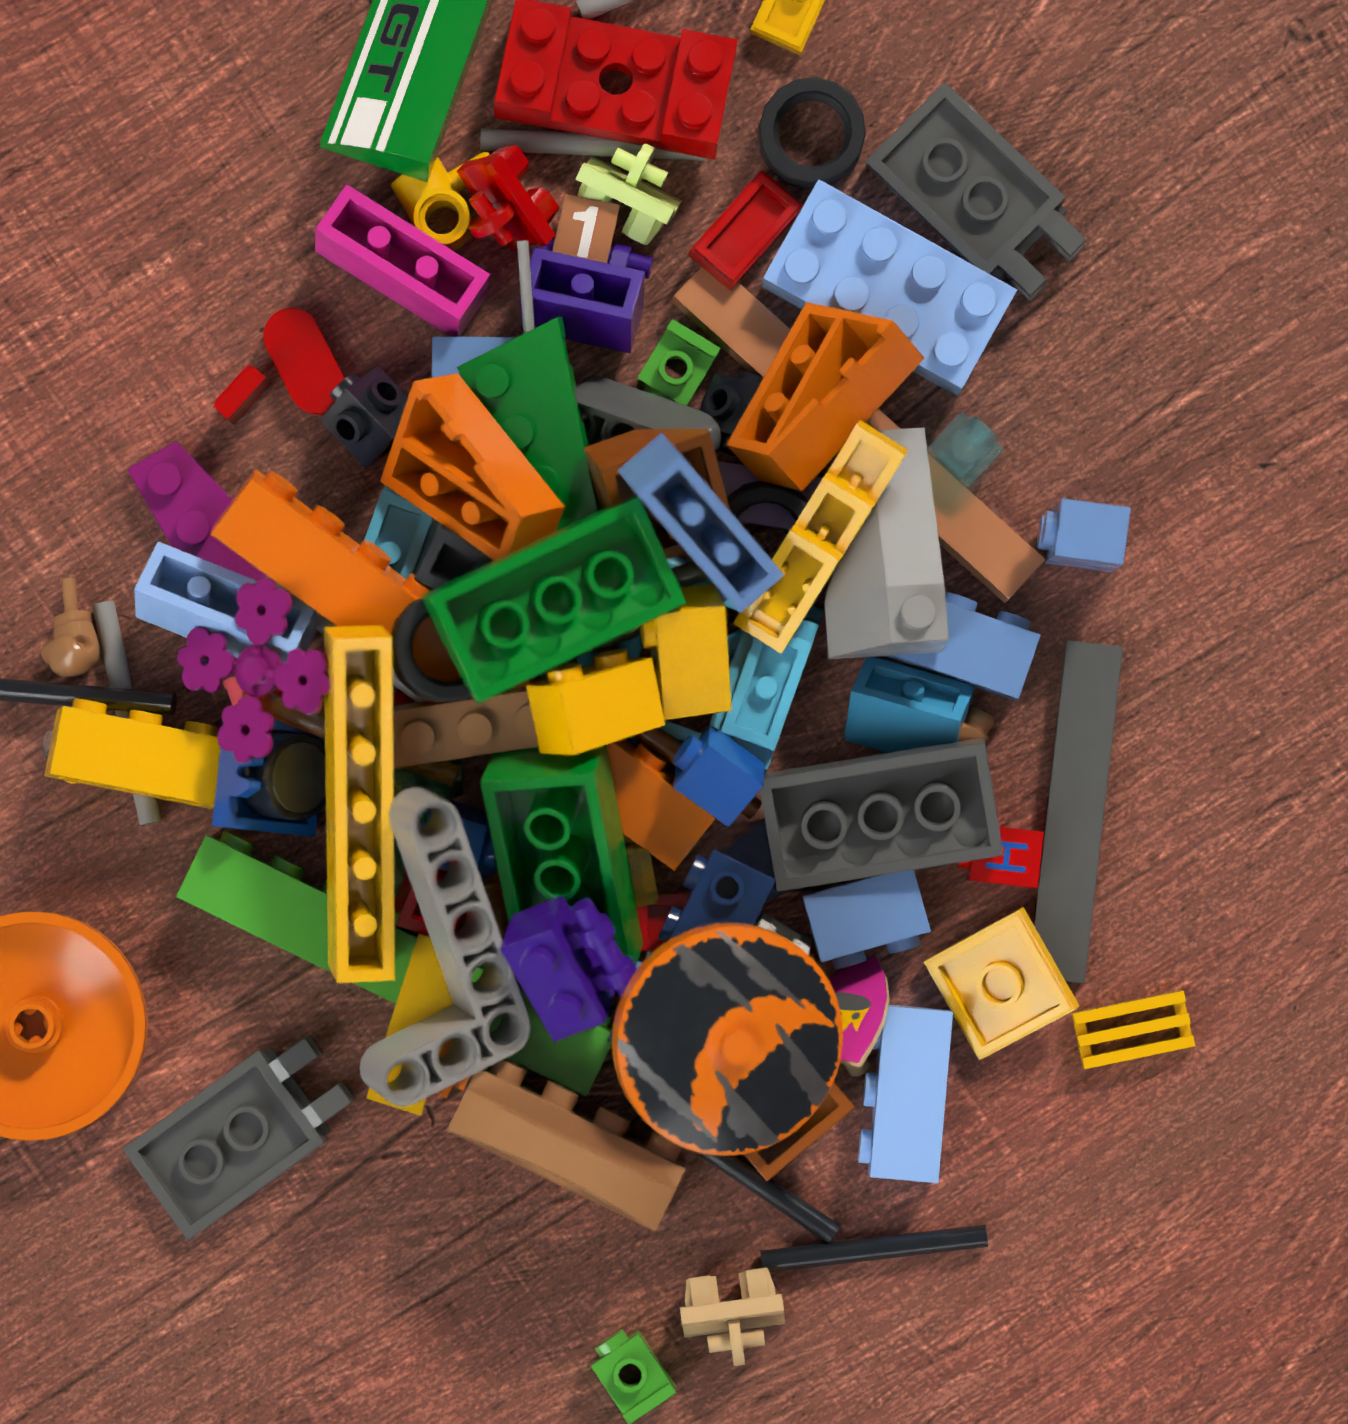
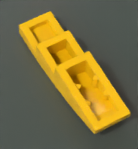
M860 420L772 559L784 576L744 611L739 613L733 624L782 654L909 450Z

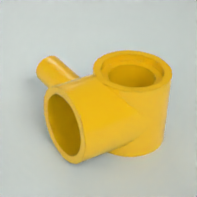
M484 151L470 160L487 157L490 154ZM437 157L428 182L402 174L393 181L391 188L414 227L449 249L456 251L464 246L471 236L468 225L472 217L466 201L459 193L467 188V186L456 172L463 164L447 172L441 160ZM447 207L457 212L459 221L451 232L437 234L428 228L429 216L436 209Z

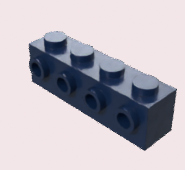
M714 849L708 859L697 855L683 886L693 891L683 911L672 906L658 938L667 942L686 931L716 923L754 925L776 879ZM612 1029V1031H611V1033H610V1035H609V1037H608V1040H607V1041H609V1042H611V1043H612L613 1029Z

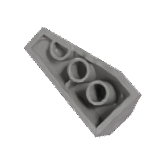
M925 427L877 430L909 451L831 575L824 601L828 659L938 653L943 651L949 640L944 577Z

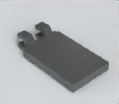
M945 82L865 161L866 167L963 260L999 280L1004 276L1007 282L1017 289V292L1029 303L1046 287L1044 283L1047 279L1023 256L1042 236L1068 263L1085 248L1086 238L1063 217L1067 212L1062 206L1066 197Z
M311 1034L280 1056L277 1055L273 1048L267 1052L263 1048L259 1049L122 1148L188 1241L328 1141L325 1135L332 1130L325 1121L357 1099L343 1080L314 1102H311L292 1076L324 1053Z

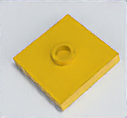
M1024 907L924 961L927 970L948 1007L953 1012L956 1021L979 1061L1065 1016L1080 1006Z

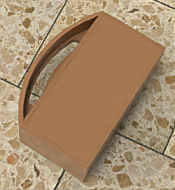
M508 1058L473 1075L447 1131L656 1232L686 1170V1160L678 1157L682 1149L681 1146L669 1141L653 1128L646 1141L626 1132L631 1120L605 1107L600 1106L595 1116L574 1107L579 1095L554 1082L548 1081L544 1091L523 1082L529 1069Z

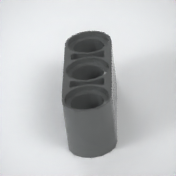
M593 375L586 377L576 386L575 393L581 423L584 422L588 442L586 446L636 429L706 428L710 432L715 453L721 447L723 440L720 427L710 415L703 411L601 376Z

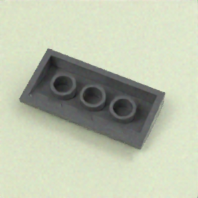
M984 737L764 773V785L760 789L777 892L1004 855Z

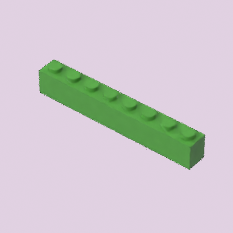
M224 830L220 839L212 835H206L176 897L331 972L328 967L327 880L321 889L301 879L306 869L275 855L270 864L251 855L255 846L253 843ZM394 920L395 980L352 983L396 1004L418 935L397 926ZM484 963L474 970L471 983L477 981L483 974ZM518 985L530 1020L531 1031L524 1047L507 1058L587 1097L612 1045L611 1042L607 1041L612 1031L607 1028L611 1018L607 1016L605 1023L554 1042L522 986ZM502 1014L493 1019L489 1027V1033L497 1029L501 1023Z

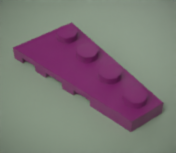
M178 442L171 443L127 469L173 548L255 581L266 578L267 575L210 534L215 522L233 499Z

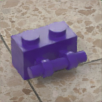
M555 237L546 246H541L539 249L534 248L530 260L534 328L557 317H562L566 334L564 339L631 354L644 308V281L650 278L654 258L633 253V247L615 244L614 249L610 248L608 262H598L552 252ZM520 294L521 330H523L522 306H521V294Z
M562 895L513 914L500 946L502 954L554 1042L605 1023L614 992L617 990L621 997L629 980L637 970L630 956H623L612 937L615 933V928L606 914H599L590 898L577 902L570 909Z

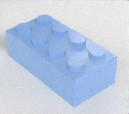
M819 179L762 281V288L801 310L805 303L808 302L893 320L924 357L913 372L956 396L962 390L1017 291L1012 286Z

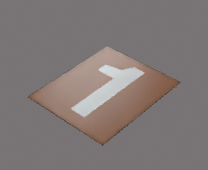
M565 194L552 252L607 263L620 205Z

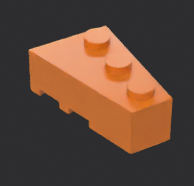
M806 302L726 445L759 481L803 491L841 450L856 424L860 420L865 423L922 362L924 357L893 320Z
M458 373L413 381L380 482L494 561L555 532L565 506Z

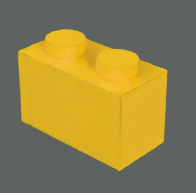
M714 583L682 587L680 589L687 603L640 625L639 629L643 648H651V658L664 720L732 711L725 604Z
M626 649L606 651L593 656L594 665L582 668L580 663L557 666L547 670V680L526 686L540 754L575 755L664 726L665 721L652 658L628 657Z

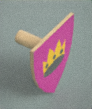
M876 955L866 958L867 961L848 966L828 979L837 997L842 1017L843 1046L840 1063L844 1064L849 1074L855 1077L864 1074L869 1068L867 1057L875 1046L885 1025L890 1001L888 980Z

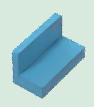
M866 657L851 689L844 738L849 742L888 753L958 742L960 730L973 701L975 685L879 658Z

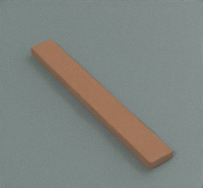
M702 267L673 296L671 301L749 373L764 378L791 330L740 283L730 291ZM877 409L865 422L875 430L901 429L880 409ZM928 454L939 544L1001 601L1006 603L1045 561V558Z

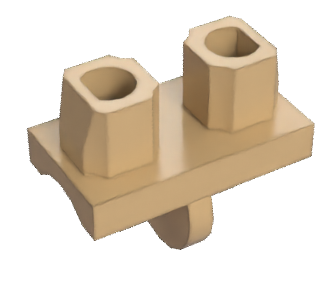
M768 1268L745 1270L739 1273L742 1299L719 1302L716 1276L688 1278L685 1291L686 1307L680 1308L684 1338L729 1332L727 1334L707 1336L709 1353L732 1350L734 1366L745 1365L743 1348L765 1346L763 1329L741 1330L785 1324L782 1294H776Z

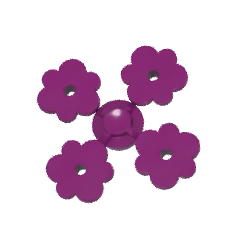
M265 577L259 579L256 584L246 583L238 589L236 600L240 609L236 613L235 621L239 628L247 629V636L255 645L246 647L239 654L236 664L232 653L226 650L228 644L226 636L222 633L211 634L208 629L203 627L192 629L187 636V647L181 648L178 652V662L184 667L182 680L188 689L201 690L204 688L208 692H216L222 686V678L229 677L235 669V677L239 687L246 694L250 695L242 697L236 706L225 707L222 712V720L225 724L221 726L217 736L220 747L225 751L233 752L235 760L239 763H248L253 757H266L273 747V740L269 732L273 729L274 719L270 713L263 712L262 704L256 698L257 696L268 694L279 688L281 691H284L282 702L285 707L290 709L299 708L305 714H315L323 706V695L330 693V678L326 674L328 671V659L322 651L311 650L306 653L302 649H293L287 656L288 663H282L277 652L263 646L271 640L273 635L285 633L287 629L285 616L292 607L290 594L284 589H276L275 582L271 578Z

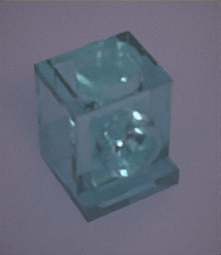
M962 411L927 448L929 455L968 489L999 456L1004 448L996 442L998 437L986 424L975 416L969 418Z

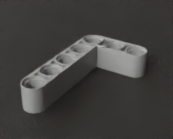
M417 787L405 789L395 797L389 810L390 825L454 1005L374 1043L363 1054L359 1068L364 1083L397 1106L414 1104L515 1054L524 1047L531 1031L530 1020L514 973L500 950L502 938L459 814L455 807L447 801L423 788ZM428 808H431L430 821L424 828L418 830L417 823L420 815ZM449 860L448 872L441 880L436 882L437 869L442 863ZM467 912L465 924L460 930L454 932L455 921L461 914ZM484 963L483 974L477 981L471 983L474 970ZM502 1014L501 1023L497 1029L489 1033V1027L493 1019ZM452 1038L449 1051L444 1056L438 1058L439 1050L443 1043ZM402 1063L401 1071L397 1078L387 1083L388 1075L392 1068Z

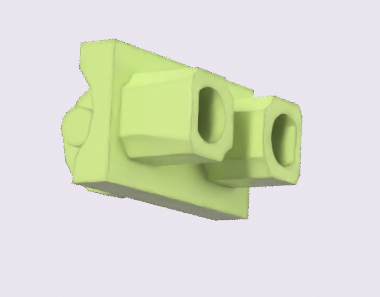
M645 143L637 157L617 148L611 163L629 171V174L591 156L587 164H582L576 180L582 182L577 196L612 203L613 199H616L632 207L621 232L643 245H648L663 225H667L675 217L682 203V200L642 181V179H645L662 187L669 172L650 163L656 148Z

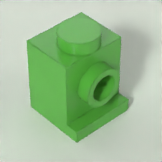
M672 319L639 374L637 383L645 388V392L690 406L719 358L721 348ZM672 359H680L686 364L687 372L681 378H671L665 372L666 364Z
M621 1329L607 1337L594 1348L599 1356L591 1361V1367L628 1424H631L676 1394L675 1383L639 1329L629 1336ZM627 1364L636 1365L641 1371L640 1380L634 1384L623 1382L619 1376L620 1369Z

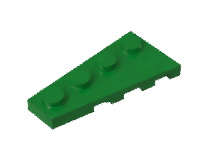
M557 317L457 366L465 383L565 506L556 531L600 510L583 447L588 445L584 422L581 423L575 393L577 388L573 368L569 364L562 317Z

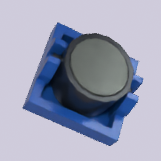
M273 718L274 726L269 732L273 740L271 752L263 758L253 757L248 763L237 762L233 752L225 751L220 747L212 826L315 837L318 812L324 806L326 807L325 724Z

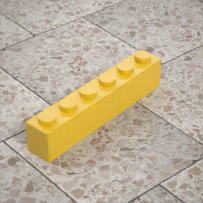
M382 625L324 627V654L328 659V671L326 674L330 678V693L325 695L328 967L337 983L395 980L394 833L389 819V810L393 802L392 637Z

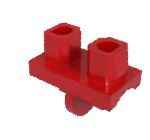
M516 145L499 148L487 157L466 161L456 171L473 195L469 202L477 212L470 221L468 229L475 238H483L492 234L500 246L507 245L511 252L518 251L517 241L528 240L529 245L538 244L540 247L546 246L556 236L549 224L560 208L550 192L542 187L529 189L528 191L524 189L519 179L529 169V161Z

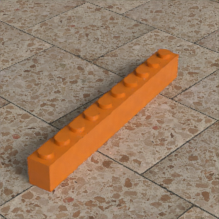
M255 469L215 522L210 534L336 626L382 625L391 634L396 618L408 604L420 599L421 595L434 590V588L415 580L416 575L410 574L406 579L388 566L392 561L391 558L372 542L363 540L361 544H358L342 532L345 527L344 523L327 509L317 505L312 510L295 498L298 490L285 478L273 471H270L265 476ZM431 617L426 618L416 629L412 640L413 657L419 669L430 678L439 681H455L461 678ZM537 675L512 688L525 687L544 681V679ZM624 738L606 744L623 834L675 871L716 818L673 788L675 774L665 768V765L668 763L667 760L644 743L640 742L636 747Z

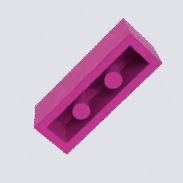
M347 184L315 229V252L450 337L461 336L488 296L491 274Z

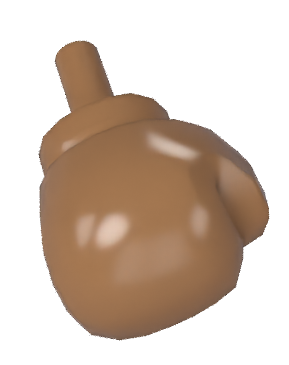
M65 578L61 580L64 613L53 617V638L42 647L41 656L45 663L50 665L52 671L60 677H74L86 673L98 663L100 645L92 624L91 612L78 610L76 579Z

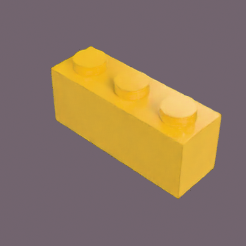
M73 699L72 708L62 706L57 709L44 774L45 777L208 809L214 808L220 745L217 738L219 727L192 721H185L184 730L162 726L163 716L138 710H130L128 719L106 715V704L84 699Z

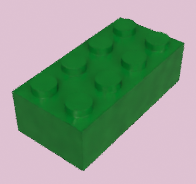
M599 746L575 755L540 754L539 747L492 753L480 783L508 922L510 923L513 914L562 895L570 909L577 902L590 898L599 914H606L615 928V933L612 937L623 956H630L635 965H637L643 946V939L607 746Z

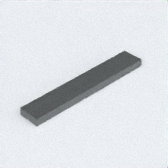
M1066 640L1033 925L1065 981L1085 984L1123 647Z

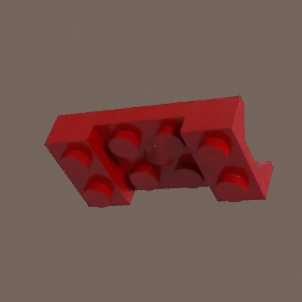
M515 0L494 99V118L640 146L646 143L660 150L712 160L716 159L738 39L682 29L681 37L572 17L571 7L534 0ZM618 71L627 75L632 85L626 92L614 95L606 92L601 87V78L609 72Z

